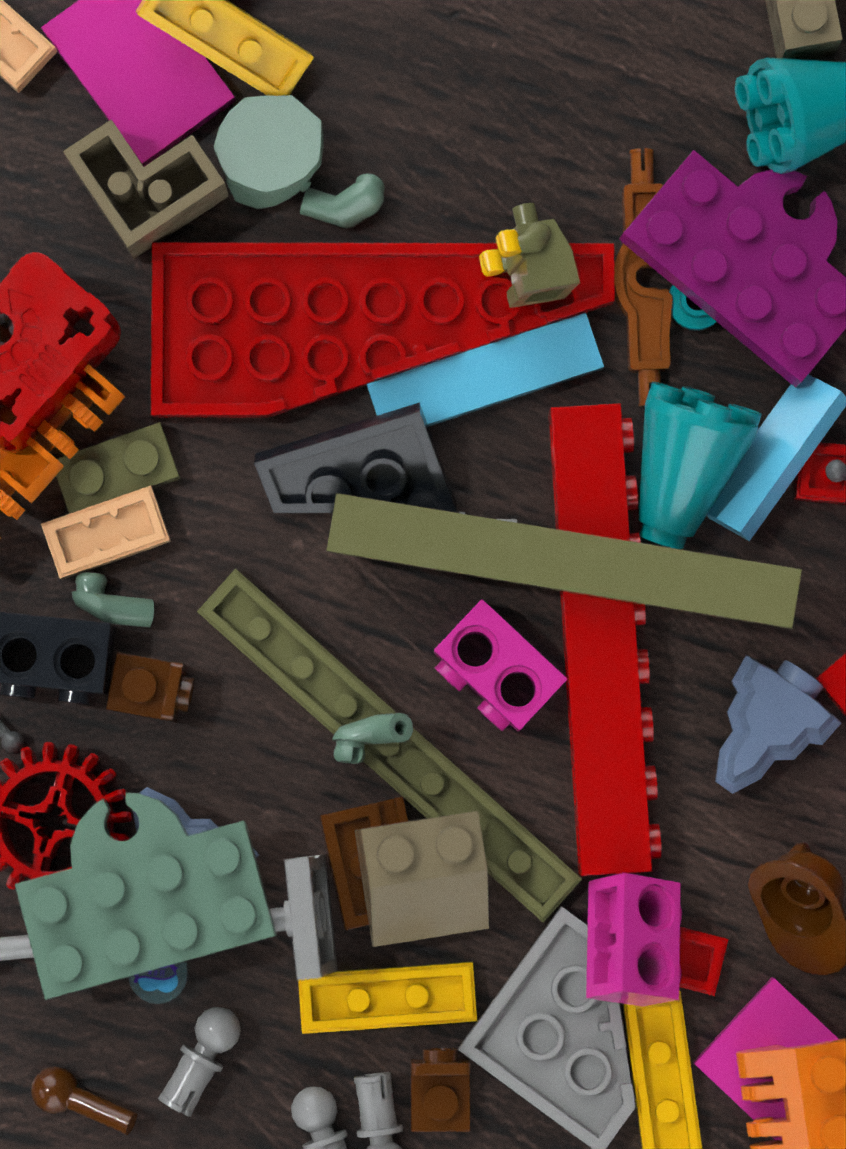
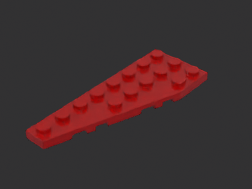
M152 243L151 416L153 418H269L366 386L368 383L612 305L614 303V243H569L573 251L580 283L571 290V293L565 299L513 308L509 307L506 294L512 286L511 276L505 272L486 277L482 272L479 256L483 251L498 249L497 243Z

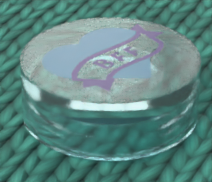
M186 961L129 976V982L135 994L142 1000L154 1004L166 1003L176 998L184 990L188 981V966Z

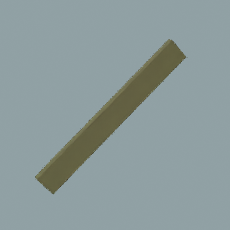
M336 493L326 550L330 553L792 629L802 572V569Z
M237 569L227 577L197 611L332 734L340 726L376 714L396 713ZM414 728L412 736L405 742L368 744L364 746L365 759L363 761L427 819L478 811L488 874L543 923L582 880Z

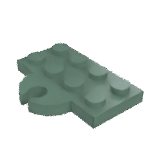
M125 793L126 805L136 812L139 818V829L133 838L127 841H119L113 838L108 831L107 820L111 808L107 800L102 799L94 804L77 824L70 845L72 868L15 884L45 1000L276 936V930L246 821L236 822L189 836L180 817L164 802L140 793Z

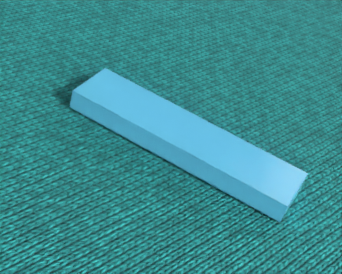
M583 313L368 383L367 388L376 416L420 402L427 424L432 426L603 370L604 365L587 315Z

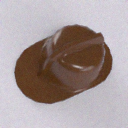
M802 842L796 844L789 853H785L776 861L760 864L750 874L748 882L749 892L757 907L767 936L776 952L790 965L806 973L827 975L839 972L846 965V916L842 908L845 887L841 873L822 856L812 853L808 844Z

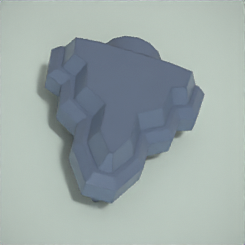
M745 655L731 680L737 692L726 712L732 732L719 750L715 782L733 794L760 780L775 760H794L808 744L823 745L842 723L816 700L824 688L823 685L807 672L787 660H784L779 669L775 671L761 664L756 659Z

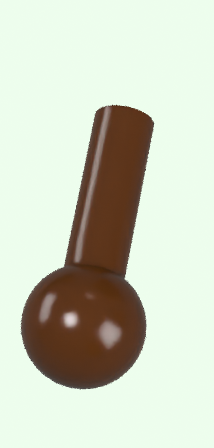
M48 1067L40 1071L33 1080L31 1086L33 1101L44 1112L57 1114L69 1109L126 1135L134 1128L137 1113L78 1088L75 1077L65 1068Z

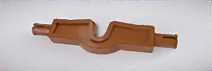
M641 148L629 151L631 184L625 185L622 192L623 232L663 187V184H654L653 149L644 148L642 153L643 171L641 170ZM622 244L614 262V295L619 308L626 316L629 372L638 373V407L645 408L649 385L651 386L652 382L661 383V372L667 371L670 367L669 335L673 298L668 289L659 290L639 285L636 280V273L641 269H652V267L625 244Z

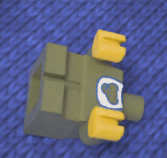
M524 203L512 208L516 227L499 232L496 236L498 249L483 251L479 256L483 274L486 277H491L507 272L511 276L512 286L506 292L510 308L565 299L571 293V290L580 283L572 248L554 219L539 221L535 203Z

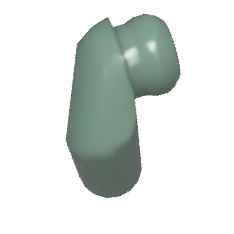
M366 173L357 177L356 183L338 195L309 187L302 201L300 215L342 228L354 227L378 212L384 202L385 185L378 176Z
M80 572L76 576V591H72V598L77 607L105 623L151 627L154 616V602L152 599L105 594L107 578L104 574Z
M390 713L376 714L340 726L332 738V741L336 742L333 756L337 762L360 764L365 759V745L398 743L409 740L413 732L412 721L406 714Z

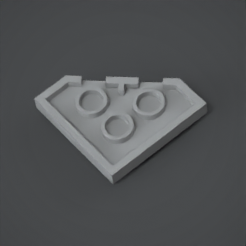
M561 906L458 1047V1050L592 1149H606L636 1108L620 1004L586 998L588 925Z

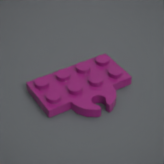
M693 150L623 232L619 240L796 388L846 329V277L827 262L836 243L838 223L831 199L823 191L810 203L809 217L807 219H794L785 212L783 197L796 193L805 182L806 175L796 171L779 174L773 172V170L756 173L740 186H736Z

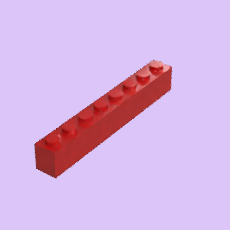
M621 403L551 407L548 416L556 529L641 543L639 533H629L628 510L638 509L636 476L625 475L624 453L634 452L632 418H622ZM560 591L578 875L652 872L651 859H661V835L659 823L649 824L647 801L657 800L658 793L655 765L645 766L643 742H653L654 739L651 707H641L640 684H648L650 682L648 650L637 649L636 626L646 624L645 605Z

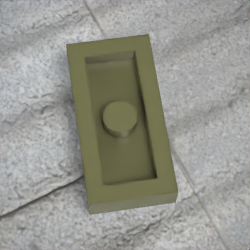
M160 422L82 449L71 459L67 456L57 458L64 465L56 477L69 514L150 485L156 488L181 479Z

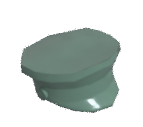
M292 95L245 97L233 107L219 126L214 143V152L226 176V183L235 201L255 209H263L277 206L292 198L299 191L305 192L311 185L310 179L322 163L324 148L323 123Z

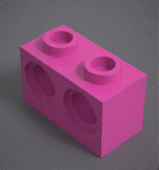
M483 599L434 649V654L441 660L434 669L459 692L466 685L474 690L484 700L477 709L502 732L509 724L517 732L520 731L567 680L557 668ZM478 634L488 640L492 649L491 658L484 665L473 667L465 664L460 659L458 644L464 637ZM522 674L530 679L534 687V695L530 703L525 706L515 707L509 705L503 699L500 687L502 681L507 676Z
M628 873L589 881L586 998L642 1007L679 1000V983L681 980V967L679 964L680 924L682 920V909L680 906L681 883Z

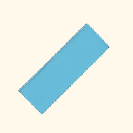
M809 374L796 388L790 384L758 429L753 443L706 516L750 541L846 407V396L844 393Z

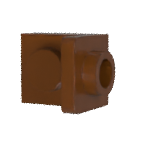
M117 652L106 709L176 723L178 711L187 713L189 711L195 678L185 677L187 665L183 663Z
M426 1048L423 1049V1059H411V1132H470V1059H458V1049Z

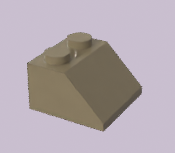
M478 811L354 830L372 947L489 929L488 872Z

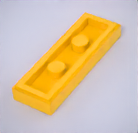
M142 0L136 9L137 15L267 96L290 95L314 58L310 52L228 0Z
M473 961L335 971L322 978L298 980L302 1034L477 1021Z
M679 990V1000L643 1007L622 1004L642 1149H702L681 991Z

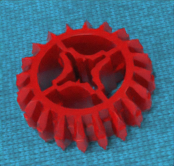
M46 742L42 749L43 761L38 762L36 754L31 747H24L20 750L24 768L19 769L16 763L9 758H5L0 762L2 770L9 777L6 782L0 779V872L4 871L8 866L14 869L7 879L6 886L9 889L15 890V884L23 882L25 877L31 880L64 871L50 870L53 856L57 855L61 843L67 838L73 837L76 829L55 830L52 838L49 839V836L43 832L48 826L40 827V820L26 816V812L31 814L50 813L53 811L55 804H58L57 806L64 810L60 816H67V823L77 825L82 818L74 812L72 806L74 791L71 789L74 777L90 790L96 802L102 799L107 800L111 808L107 820V827L111 836L119 841L131 839L127 834L114 832L115 822L128 823L133 820L132 812L122 811L115 813L113 803L124 801L126 799L125 793L128 792L126 789H118L108 793L105 786L115 780L117 773L114 769L110 768L96 777L93 772L100 761V757L97 754L91 753L85 758L83 764L79 766L76 764L79 756L78 746L69 744L64 751L63 760L60 761L57 760L55 743ZM57 772L54 786H50L45 800L40 804L31 806L12 801L18 790L32 778L45 773ZM8 819L22 823L32 831L35 839L33 864L26 861L15 849L8 832Z

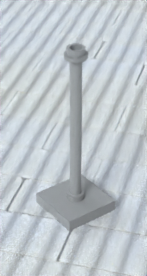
M326 855L285 860L289 900L284 901V907L270 908L276 932L286 931L288 937L293 936L297 980L322 978L338 970ZM28 934L0 937V961L34 958Z

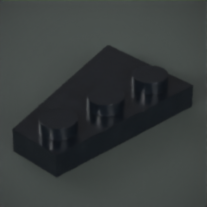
M420 402L255 454L254 465L273 513H333L336 493L457 512L455 497Z

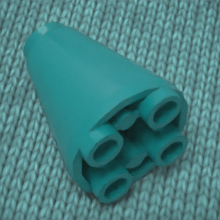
M764 58L753 63L747 75L736 78V99L741 109L746 111L747 122L751 132L747 137V152L755 167L767 165L773 172L779 174L789 173L846 143V62Z
M652 382L645 401L638 518L643 523L639 533L641 537L663 546L675 549L684 548L687 537L694 536L753 443L759 428L761 413L735 404H729L726 407L714 403V395L691 387L682 386L681 389L663 383Z

